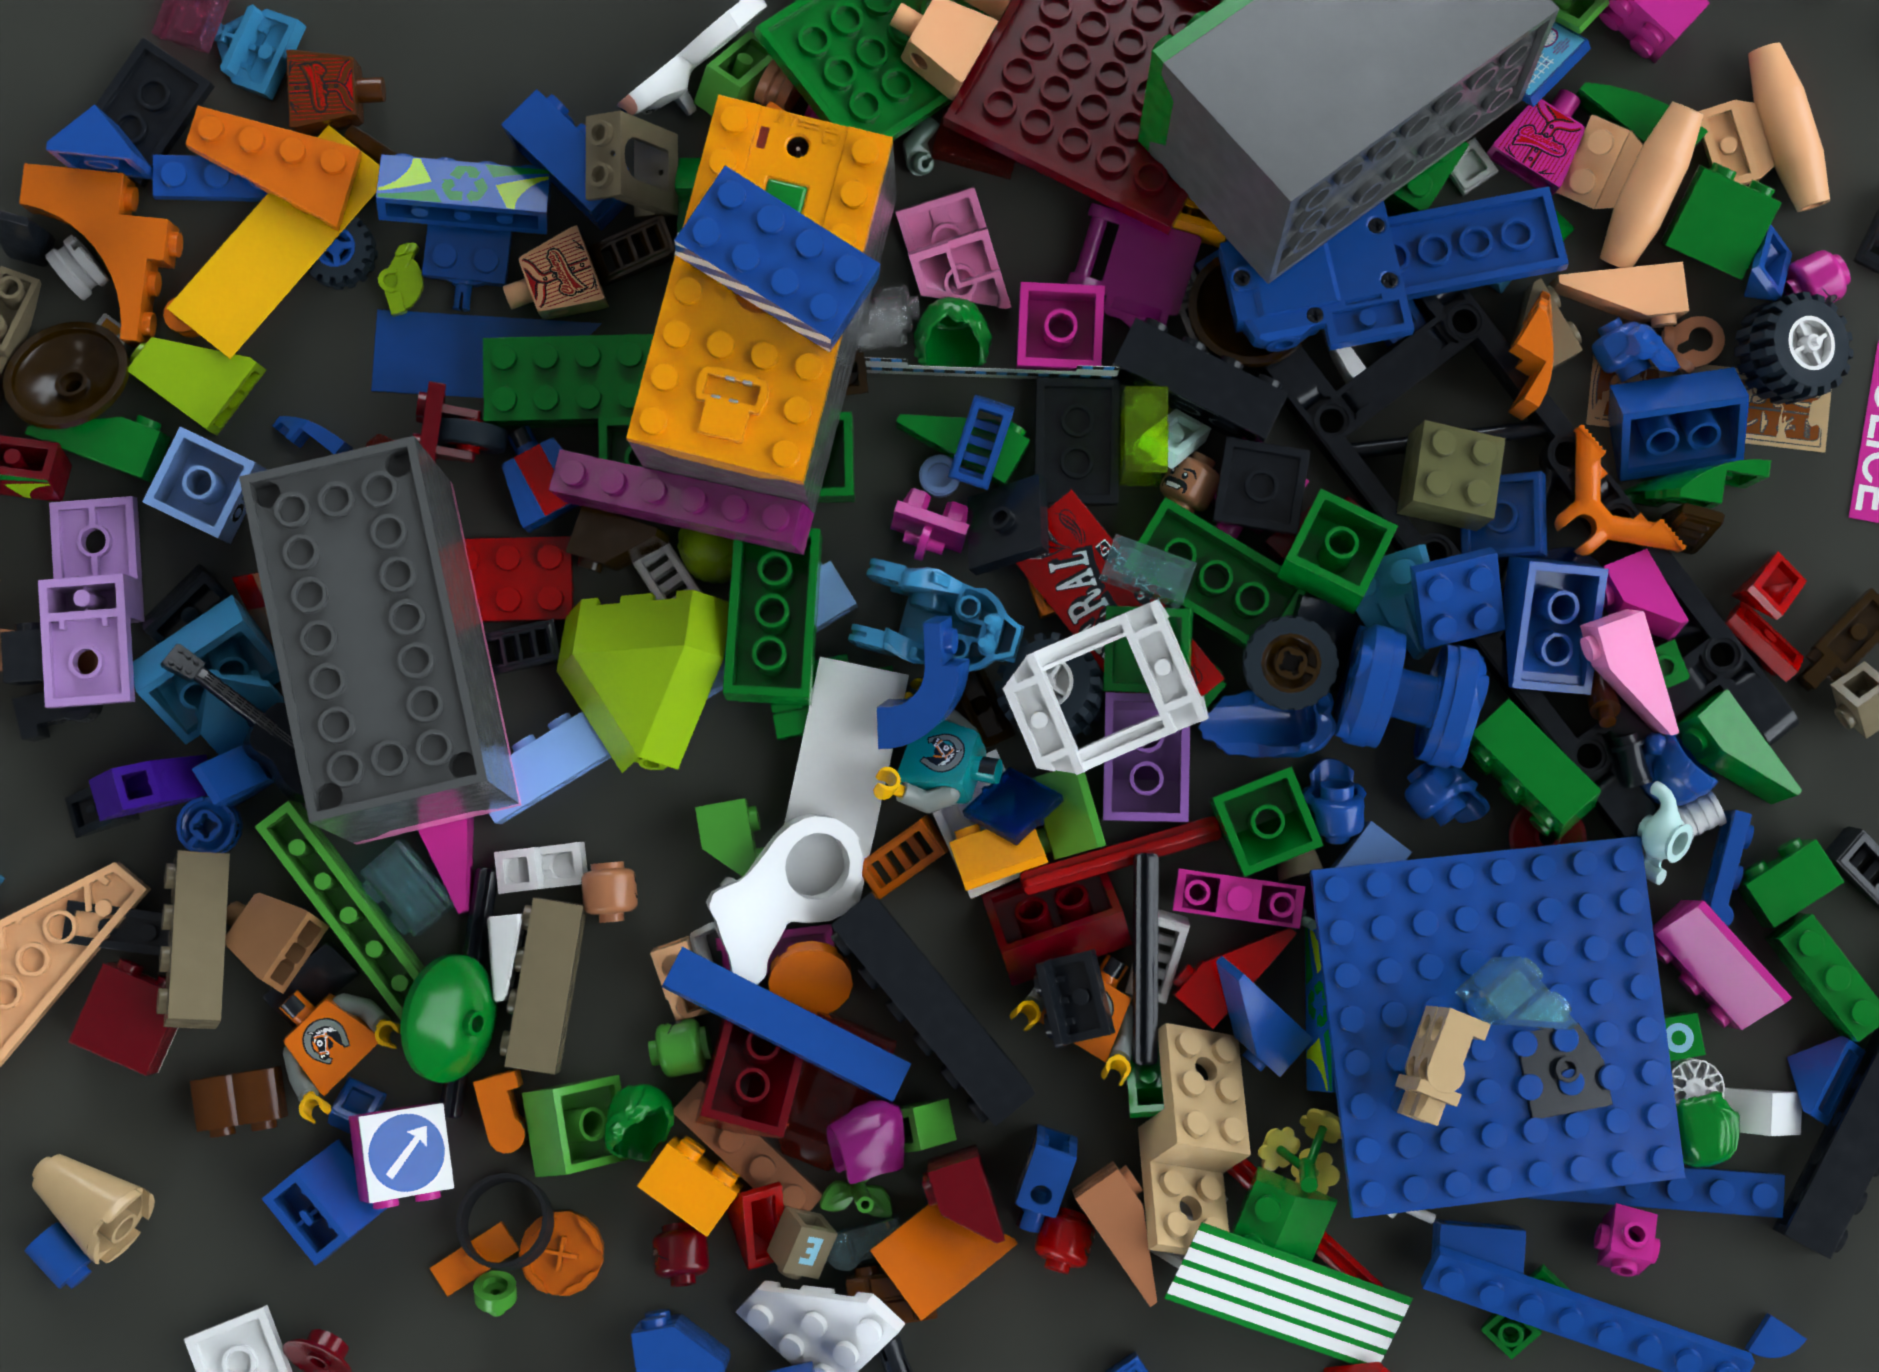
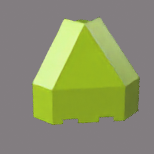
M696 590L676 591V598L656 600L653 593L624 595L620 597V603L600 605L601 602L598 598L581 599L565 618L557 673L621 773L627 770L634 762L648 770H664L667 767L678 770L724 659L729 602Z

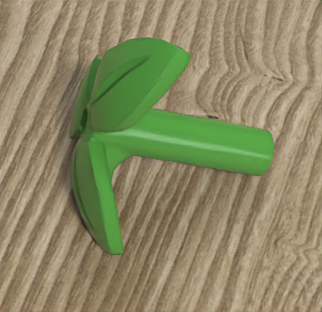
M869 1179L854 1184L835 1180L826 1188L820 1200V1208L824 1211L838 1212L845 1210L854 1199L857 1209L861 1213H867L878 1218H890L893 1215L892 1202L888 1193L882 1186H866L865 1182Z

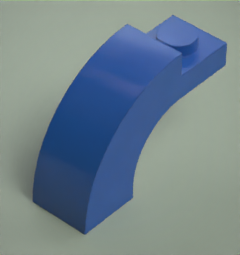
M934 616L923 623L925 660L923 681L914 696L904 699H888L877 707L878 749L897 748L920 739L940 725L959 703L968 680L970 659L953 658V654H956L958 649V632L956 628H952V616Z

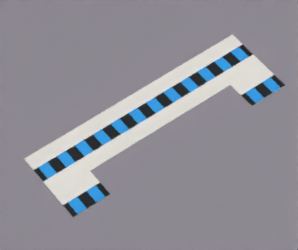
M865 357L867 373L1014 379H1116L1120 367L1077 365L1076 371L908 365L907 359Z

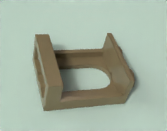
M621 110L586 116V200L615 198L634 205V217L643 221L661 214L664 218L678 216V195L675 191L678 167V134ZM629 139H634V177L628 171L625 163V146Z

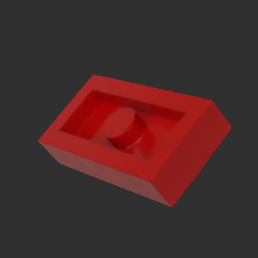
M1743 602L1738 603L1730 611L1725 621L1726 625L1744 647H1749L1758 656L1761 666L1768 673L1774 676L1778 675L1787 682L1798 673L1804 656L1753 608Z

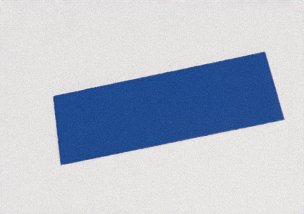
M377 309L371 391L419 394V391H428V384L431 381L446 384V396L484 398L483 338L592 335L603 323L407 311L408 313L393 317L390 310Z

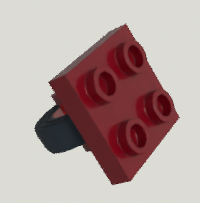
M429 381L428 391H419L416 422L423 423L421 434L413 433L412 436L418 440L435 463L436 459L474 463L475 455L480 453L499 454L505 452L508 431L499 426L484 423L483 420H480L481 411L445 404L446 384Z

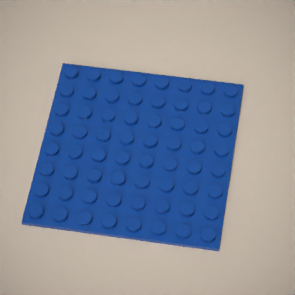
M1641 836L1310 870L1351 1218L1686 1178ZM1426 1006L1452 1008L1491 1024L1485 1041L1472 1039L1463 1063L1465 1069L1464 1082L1460 1088L1455 1090V1092L1462 1094L1457 1107L1445 1105L1438 1126L1426 1122L1423 1123L1397 1113L1405 1090L1396 1087L1395 1084L1399 1074L1406 1075V1061ZM1579 1023L1604 1060L1605 1066L1600 1069L1598 1080L1604 1089L1610 1090L1613 1105L1542 1119L1530 1118L1527 1100H1535L1543 1092V1083L1538 1076L1534 1074L1522 1075L1519 1056L1529 1057L1536 1052L1538 1047L1537 1038L1530 1031L1561 1026L1553 1032V1045L1561 1052H1571L1578 1046L1579 1036L1574 1028L1563 1025ZM1567 1069L1561 1074L1565 1078H1570L1574 1075L1575 1070ZM1581 1073L1573 1082L1567 1083L1558 1080L1560 1090L1567 1095L1579 1094L1585 1084Z

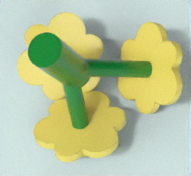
M1313 1108L1308 1110L1307 1115H1303L1300 1118V1124L1306 1127L1305 1133L1314 1139L1311 1148L1301 1151L1298 1158L1295 1154L1300 1148V1140L1294 1136V1130L1290 1127H1285L1282 1130L1273 1128L1266 1134L1263 1145L1258 1150V1156L1262 1158V1168L1269 1171H1274L1279 1166L1285 1168L1291 1163V1174L1296 1177L1295 1182L1300 1183L1301 1189L1304 1192L1312 1193L1316 1190L1326 1195L1329 1191L1328 1186H1334L1338 1183L1340 1172L1332 1165V1156L1326 1152L1319 1154L1323 1140L1328 1143H1336L1338 1139H1341L1339 1117L1333 1113Z

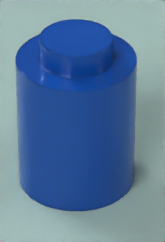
M59 1222L48 1227L24 1251L58 1289L65 1285L73 1289L92 1272L87 1267L91 1260Z

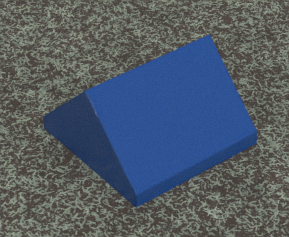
M95 104L47 141L46 150L68 168L124 173L128 177L153 180V168L120 126Z

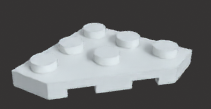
M766 1280L736 1311L748 1325L792 1366L812 1361L815 1372H858L905 1325L904 1321L872 1293L857 1292L855 1296L835 1294V1290L831 1288L803 1285L800 1290L781 1288L780 1282Z

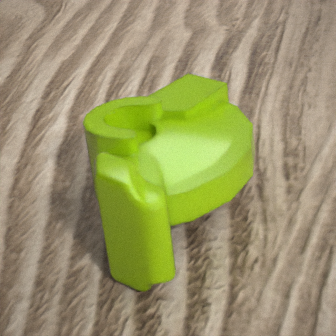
M414 242L399 245L394 253L395 257L388 268L382 270L378 277V283L385 291L393 317L408 313L407 309L413 307L420 299L424 288L422 271L414 260L420 247Z

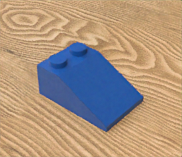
M1509 556L1503 601L1508 684L1510 688L1591 695L1594 668L1591 662L1586 659L1581 649L1580 641L1583 635L1580 625L1602 618L1609 569L1587 563Z

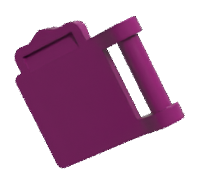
M1091 203L1087 214L1091 216V221L1075 272L1069 273L1066 284L1105 286L1104 312L1111 317L1121 319L1130 328L1135 318L1145 321L1146 318H1152L1166 326L1169 315L1177 316L1180 312L1201 245V238L1198 235L1172 228L1169 235L1122 212ZM1107 222L1119 225L1103 279L1100 281L1091 278V273Z

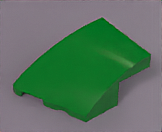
M1738 460L1659 476L1638 483L1623 491L1633 504L1659 508L1668 502L1676 504L1689 503L1712 509L1722 504L1724 486L1745 489L1768 478L1772 460Z

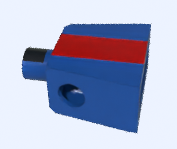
M529 426L521 427L510 433L508 441L517 456L504 462L501 466L520 524L523 529L531 533L580 505L564 502L549 491L560 449L563 450L554 437L539 444Z

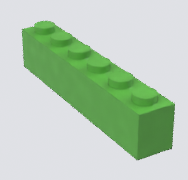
M288 800L254 827L401 1020L408 991L425 966L322 830L309 823L307 810L300 802Z

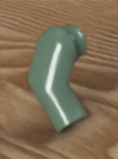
M931 116L913 127L902 143L906 167L916 176L929 174L934 167V159L931 158L928 142L939 129L940 124Z

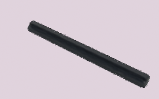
M480 867L475 870L462 955L474 958L485 968L489 943L487 919H489V916H493L497 877L495 869ZM469 1073L456 1081L443 1083L440 1103L444 1105L445 1118L457 1119L462 1116Z

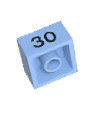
M179 427L142 502L231 544L246 514L239 476L267 469L252 460Z

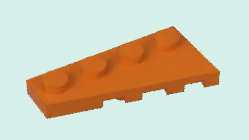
M198 105L185 143L188 150L234 175L238 174L254 183L261 190L291 203L294 208L307 215L308 213L324 221L327 226L339 232L362 158L360 149Z

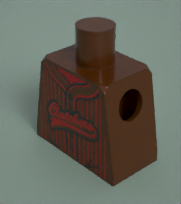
M286 50L289 128L292 131L317 136L328 125L336 131L348 129L350 124L357 127L364 123L363 103L386 101L384 78H362L361 66L354 57L301 50Z

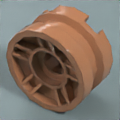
M772 59L757 85L754 100L762 105H766L771 101L786 112H790L801 97V94L774 59Z

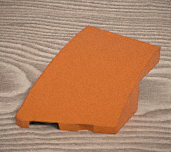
M1542 290L1522 323L1524 327L1508 351L1520 358L1515 368L1529 376L1508 413L1520 420H1524L1539 408L1546 395L1552 375L1554 362L1551 295Z
M928 1204L869 1251L920 1321H922L1018 1243L1014 1238L1004 1233L1005 1241L996 1244L942 1216L938 1204L931 1207Z

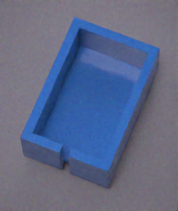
M536 89L501 126L513 146L532 165L546 169L551 173V183L602 231L628 203L615 198L586 200V125L580 123L576 127L574 125L575 122L568 115L569 110L557 97L550 94L546 98Z

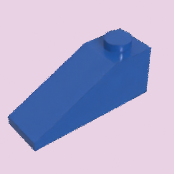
M1221 955L1216 961L1234 1037L1247 1048L1242 1056L1260 1072L1267 1066L1281 1077L1312 1042L1313 1038L1244 973Z

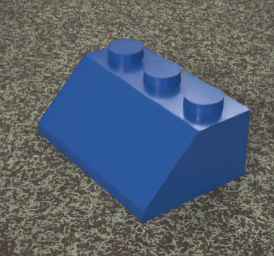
M1735 367L1610 385L1608 420L1619 481L1673 474L1744 460L1749 394Z

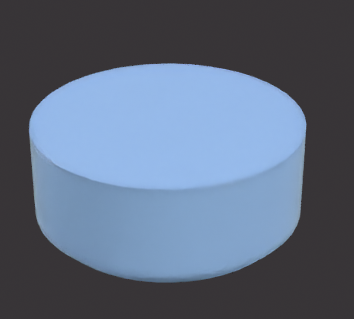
M934 455L926 459L919 471V480L923 490L930 496L943 498L957 490L960 481L948 477L953 462L951 457Z

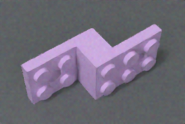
M126 496L49 502L53 579L38 580L45 708L135 702L131 623L145 621L137 498ZM100 530L105 535V546L99 552L91 553L86 547V539L91 532ZM92 650L98 657L97 668L90 674H83L78 668V659L83 652Z

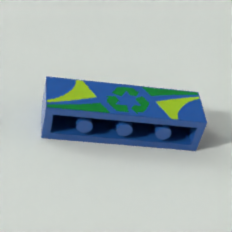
M404 153L396 155L381 154L376 191L379 220L547 234L551 201V173L546 169L535 165H523L521 167L499 165L492 161L475 163L456 161L448 157L430 159L413 157Z
M1305 927L1306 1032L1313 1038L1312 1042L1306 1047L1307 1090L1336 1092L1317 929L1310 930Z

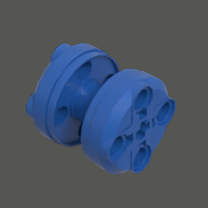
M1373 624L1369 627L1359 625L1335 702V736L1340 737L1343 743L1362 748L1365 746L1377 748L1385 733L1390 717L1416 724L1413 747L1415 759L1444 769L1450 766L1462 768L1489 685L1484 657L1480 655L1477 649L1445 644L1438 652L1429 675L1403 668L1406 653L1405 633L1379 624Z

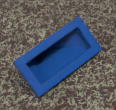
M1770 225L1754 256L1744 297L1771 301L1782 298L1792 252L1772 225Z
M1840 1036L1788 1056L1787 1060L1803 1111L1820 1123L1828 1126L1866 1051L1850 1039Z

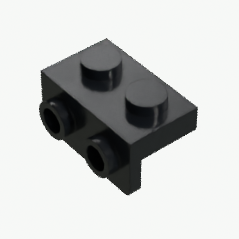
M1095 949L1036 963L1037 972L1033 975L1034 986L1038 996L1043 997L1047 1012L1044 1015L1045 1031L1049 1039H1053L1056 1048L1115 1033Z

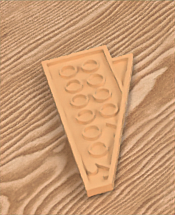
M113 862L0 920V1067L101 949L99 948L101 943L111 936L109 934L126 918L124 916L129 910L135 909L151 890L148 885L122 863ZM68 900L85 902V911L76 910V916H73L70 912L66 911ZM92 904H95L96 913L90 912L92 911ZM112 906L120 907L114 915H109L112 912ZM65 916H67L71 920L72 931L67 938L62 939ZM103 919H110L99 932V922ZM74 936L94 938L88 946L67 943Z

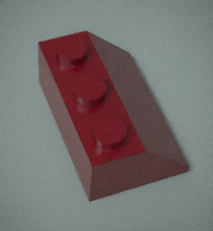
M1108 873L1033 895H1026L1020 882L981 895L1012 986L1032 980L1034 973L1037 972L1036 963L1095 949L1098 957L1132 945L1125 916Z
M722 1018L695 1122L733 1133L783 1139L803 1059Z
M974 1144L928 1159V1171L922 1172V1184L929 1206L938 1204L942 1216L996 1244L1005 1241L1000 1216L977 1145Z

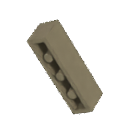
M178 850L173 863H166L164 889H172L171 905H163L161 928L162 930H169L168 946H161L159 957V972H167L166 988L158 989L156 1013L164 1014L163 1027L216 1029L221 1022L230 854Z
M537 897L533 898L532 905H525L521 925L522 930H527L525 947H518L514 963V971L520 972L518 988L511 989L507 1004V1013L513 1014L511 1030H504L500 1045V1055L506 1056L504 1067L553 1075L561 1071L587 917L583 904Z

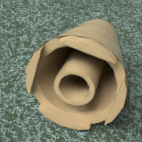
M62 1154L45 1157L37 1164L32 1174L34 1178L32 1187L85 1255L95 1264H99V1259L109 1263L124 1253L141 1233L135 1227L142 1216L149 1220L153 1212L154 1196L145 1188Z

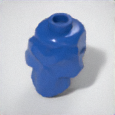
M1620 317L1597 330L1601 337L1594 341L1591 347L1592 353L1601 369L1607 374L1616 372L1621 383L1652 367L1648 359L1660 371L1675 372L1681 368L1673 352L1665 345L1662 337L1651 326L1640 324L1636 321L1623 324Z
M1327 757L1318 761L1309 773L1311 785L1304 787L1302 793L1319 835L1325 837L1327 843L1345 844L1350 842L1352 836L1359 834L1364 829V799L1367 792L1359 783L1353 782L1354 770L1340 760Z
M1424 763L1407 776L1411 784L1404 793L1405 800L1421 819L1426 820L1433 817L1440 827L1454 818L1459 823L1478 820L1490 810L1488 801L1476 791L1478 783L1469 777L1462 768L1453 766L1447 769L1436 766L1431 768L1429 764Z

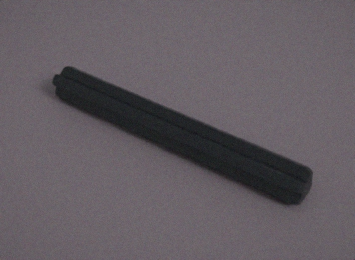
M1138 853L1133 857L1132 1061L1138 1065H1153L1158 1061L1159 857L1154 853Z

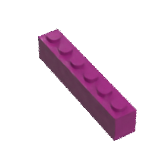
M561 449L549 487L550 492L567 503L804 555L814 513L801 501Z

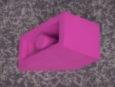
M1648 549L1603 567L1609 569L1603 606L1609 615L1625 609L1644 611L1650 633L1666 640L1674 638L1689 621Z

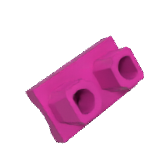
M911 488L903 502L897 501L890 529L904 534L902 542L917 547L914 555L916 560L922 561L926 550L942 555L944 548L961 553L969 528V524H966L968 507L954 501L947 502L943 515L927 510L931 500V496L927 492Z

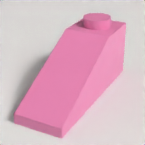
M1625 609L1580 625L1583 635L1580 641L1581 649L1586 659L1591 662L1592 667L1653 732L1671 736L1678 734L1679 729L1644 611Z

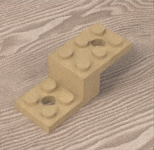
M1165 1023L1158 1029L1164 1109L1138 1127L1148 1250L1186 1255L1201 1222L1229 1232L1223 1173L1249 1157L1251 1151L1239 1041L1234 1035ZM1195 1064L1201 1065L1206 1070L1208 1081L1204 1080L1203 1076L1196 1071ZM1180 1202L1189 1206L1193 1214V1220H1189L1181 1212Z

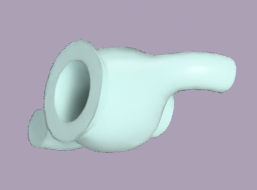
M1655 781L1650 788V793L1659 799L1661 803L1660 809L1653 816L1647 815L1642 819L1637 834L1641 836L1642 845L1646 852L1643 855L1646 879L1660 885L1667 875L1666 870L1661 868L1662 861L1664 859H1668L1670 863L1679 861L1690 848L1694 832L1693 827L1690 824H1684L1680 818L1676 799L1672 791L1665 784Z

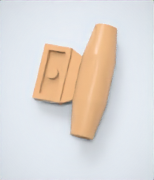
M1772 43L1757 48L1748 54L1754 103L1736 99L1699 111L1704 114L1701 126L1708 131L1701 140L1710 168L1713 162L1737 172L1733 180L1748 185L1752 179L1760 181L1774 167L1797 212L1807 211L1824 205L1830 201L1824 149L1805 89L1781 43Z
M1672 101L1644 144L1641 143L1633 131L1596 115H1591L1564 182L1556 193L1592 209L1613 208L1600 259L1619 268L1634 267L1660 229L1688 170L1703 120V113Z

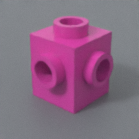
M1616 1203L1604 1215L1602 1223L1598 1225L1595 1232L1594 1248L1599 1249L1597 1265L1611 1268L1610 1270L1614 1274L1631 1277L1639 1276L1651 1263L1654 1264L1660 1251V1239L1655 1238L1658 1214Z

